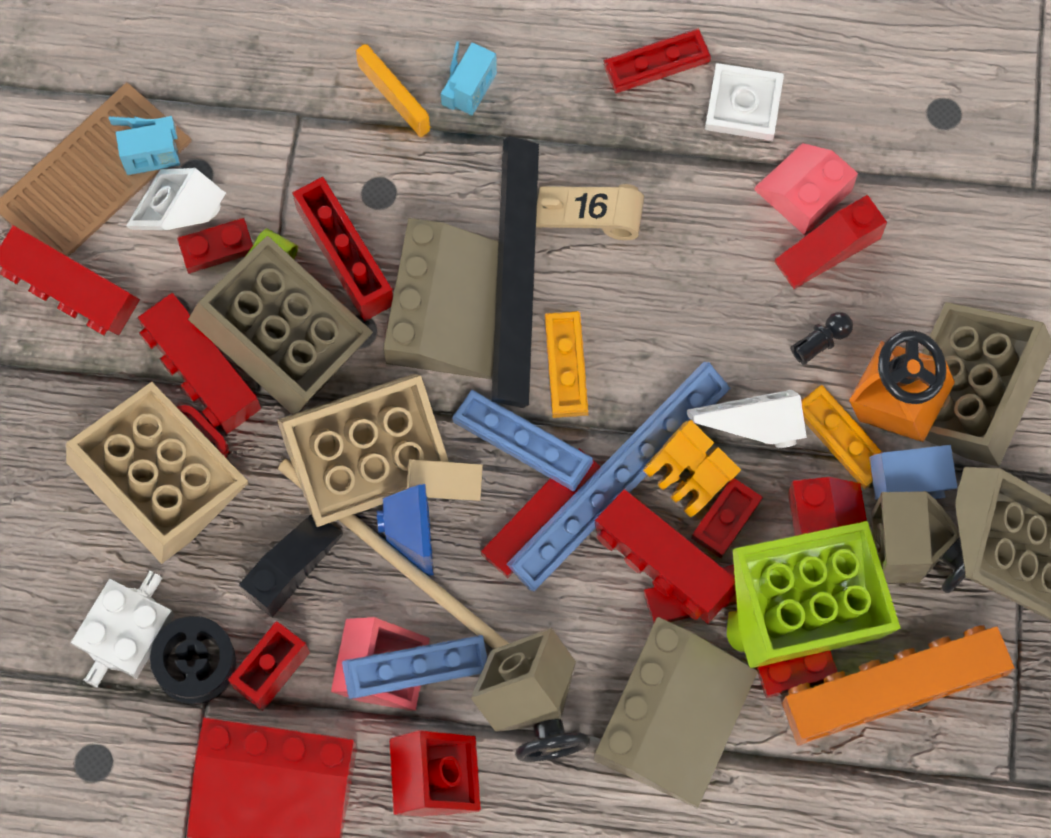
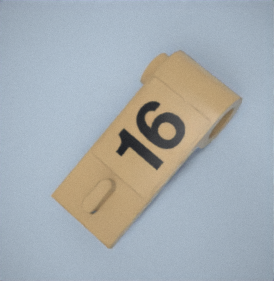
M621 184L618 187H540L537 201L536 227L602 228L604 233L611 238L633 240L639 235L644 195L636 186L630 184Z

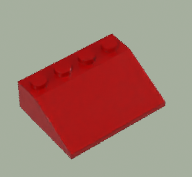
M203 717L195 759L187 838H342L358 749L355 740Z

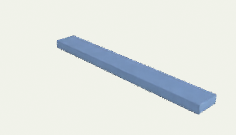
M703 362L506 564L529 590L535 591L596 528V518L623 489L630 493L646 477L647 474L643 471L646 464L659 452L667 440L684 422L691 420L687 415L688 409L714 405L731 389L709 362Z

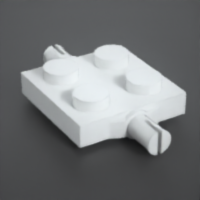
M149 571L139 589L127 588L112 579L108 580L71 641L75 647L88 653L95 660L86 678H84L85 682L98 688L108 669L123 671L136 679L138 678L150 657L155 637L171 622L175 615L172 610L156 603L152 598L159 583L163 580L161 576Z

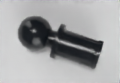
M843 312L831 314L826 320L825 328L820 324L815 325L814 331L790 347L793 356L802 365L807 364L820 352L827 348L832 349L835 346L833 339L842 340L847 338L853 330V320L848 314Z

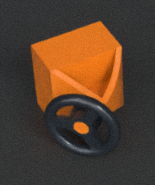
M906 330L894 334L886 342H880L849 402L860 422L924 442L955 381L939 345L930 336L922 332ZM905 342L906 348L900 347L898 345ZM919 344L923 345L932 356L919 353Z

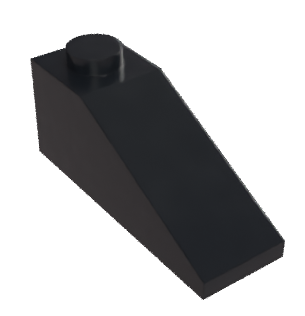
M310 514L267 552L241 581L239 587L244 596L273 618L342 537L343 532L331 523L316 527L312 514Z

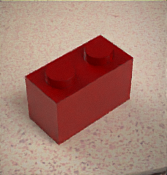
M276 621L230 676L228 681L237 692L263 711L307 658L310 651L304 641Z

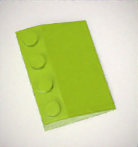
M868 521L735 548L733 550L739 633L750 669L881 639L901 629Z

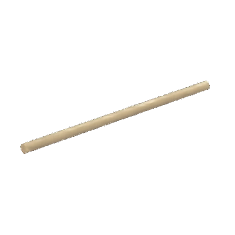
M288 459L283 460L278 470L301 488L291 461ZM355 514L339 519L342 524L477 636L483 635L484 642L492 649L510 644Z

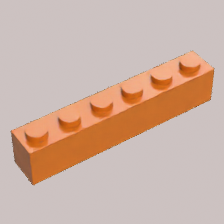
M979 625L964 631L963 638L951 641L949 636L930 642L928 644L930 649L916 653L915 648L906 649L895 654L894 661L881 664L880 660H873L859 666L860 672L846 676L845 672L841 671L823 679L824 684L811 688L809 683H804L789 689V695L784 698L782 706L797 746L1008 676L1015 667L998 626L986 630L984 625Z

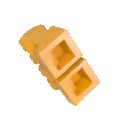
M692 420L684 422L643 468V471L651 477L662 466L666 467L667 473L657 484L662 490L680 479L679 475L685 468L689 470L691 475L685 481L682 480L678 483L676 490L670 497L677 503L689 491L692 493L691 501L683 509L689 517L699 512L728 481L732 480L741 471L719 447L705 453L714 442Z

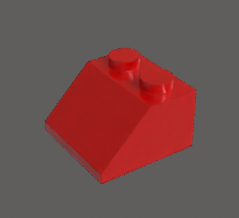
M834 477L792 481L788 498L795 536L867 521L861 483Z
M419 730L389 739L394 815L425 817L481 811L476 736Z

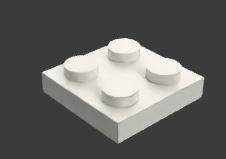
M716 63L705 130L773 141L784 74Z

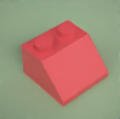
M802 143L766 176L754 190L803 235H806L852 192L858 173L832 150Z
M376 617L346 619L331 692L349 698L342 661L429 645L430 638ZM420 686L354 698L353 700L416 711Z

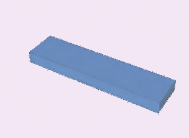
M474 390L470 391L452 417L455 424L572 491H575L594 463L593 458L499 404L491 402L490 399Z
M483 635L345 660L342 661L348 697L349 699L478 675L481 674L484 668L487 654Z

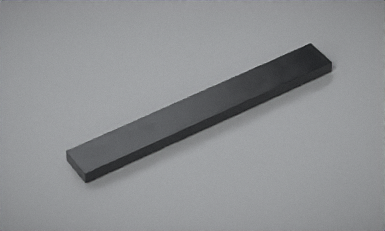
M508 136L503 140L491 402L525 408L529 405L539 144Z

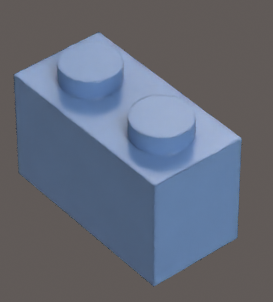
M951 445L884 452L869 457L875 500H878L882 492L927 491L936 500L946 498L945 491L957 489Z

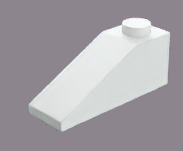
M793 390L687 410L688 417L694 423L764 443L775 444L777 448L794 446L797 444V439L807 438L801 397Z

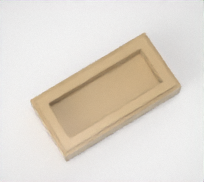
M409 459L407 489L425 484L427 497L480 501L483 465Z

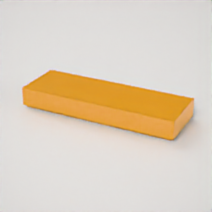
M363 44L356 49L358 67L421 138L430 132L429 114L369 45Z
M580 311L545 313L552 418L588 416Z
M821 384L801 400L804 422L854 479L861 483L862 488L865 490L873 484L869 457L883 452Z

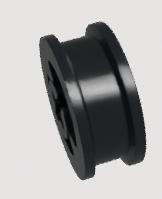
M186 616L167 624L155 637L150 651V666L158 684L168 696L185 704H202L217 698L229 687L230 682L228 679L236 670V654L227 633L216 622L200 616ZM208 639L218 646L220 659L214 673L201 681L208 676L212 668L208 661L212 660L206 646L202 643L203 640ZM177 644L179 645L175 650V654L179 660H175V663L181 674L186 678L181 682L169 675L167 666L169 655ZM192 654H198L200 659L195 661V666L190 667L187 661L192 659Z

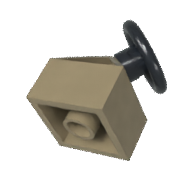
M927 491L882 492L871 512L872 537L886 582L920 583L933 567L942 560L953 570L942 584V590L945 593L953 591L966 578L959 532L948 514Z
M552 628L491 650L471 696V700L495 732L533 728L535 738L538 739L519 746L515 751L516 758L523 762L545 761L564 757L585 749L590 743L588 735L579 732L565 733L561 717L576 661Z

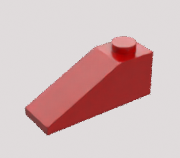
M867 194L835 213L777 257L775 263L792 288L796 289L882 238L887 221Z

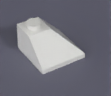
M196 168L160 169L126 226L131 230H171L209 222L219 212L221 208L220 202L226 193Z

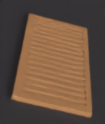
M126 82L0 198V216L11 226L14 225L69 257L160 171L159 169L132 175L126 174L119 157L116 132L132 128L129 126L111 125L108 116L139 117L143 119H158L166 116L136 91L131 84ZM176 126L178 139H175L179 154L192 140Z

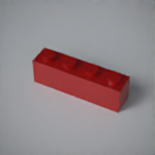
M322 176L292 192L297 212L363 321L365 322L391 308L393 301L391 286L325 178Z
M14 225L0 246L1 276L17 285L21 279L31 285L28 289L30 293L46 302L50 296L58 300L60 303L57 309L75 319L80 313L89 319L86 326L105 336L107 331L119 336L141 300Z
M172 292L137 317L143 328L139 334L150 349L157 346L163 356L159 359L172 376L178 373L184 380L180 386L190 400L194 402L199 399L204 405L205 409L201 412L206 420L214 428L220 426L226 434H229L261 410L258 398L214 343L188 320L190 317L189 312Z
M625 489L596 518L595 525L596 533L598 534L596 537L599 542L610 551L617 549L625 556L624 560L627 565L635 572L641 574L644 571L653 579V585L663 595L669 597L673 594L682 602L681 608L691 618L698 620L700 617L709 624L736 594L735 578Z

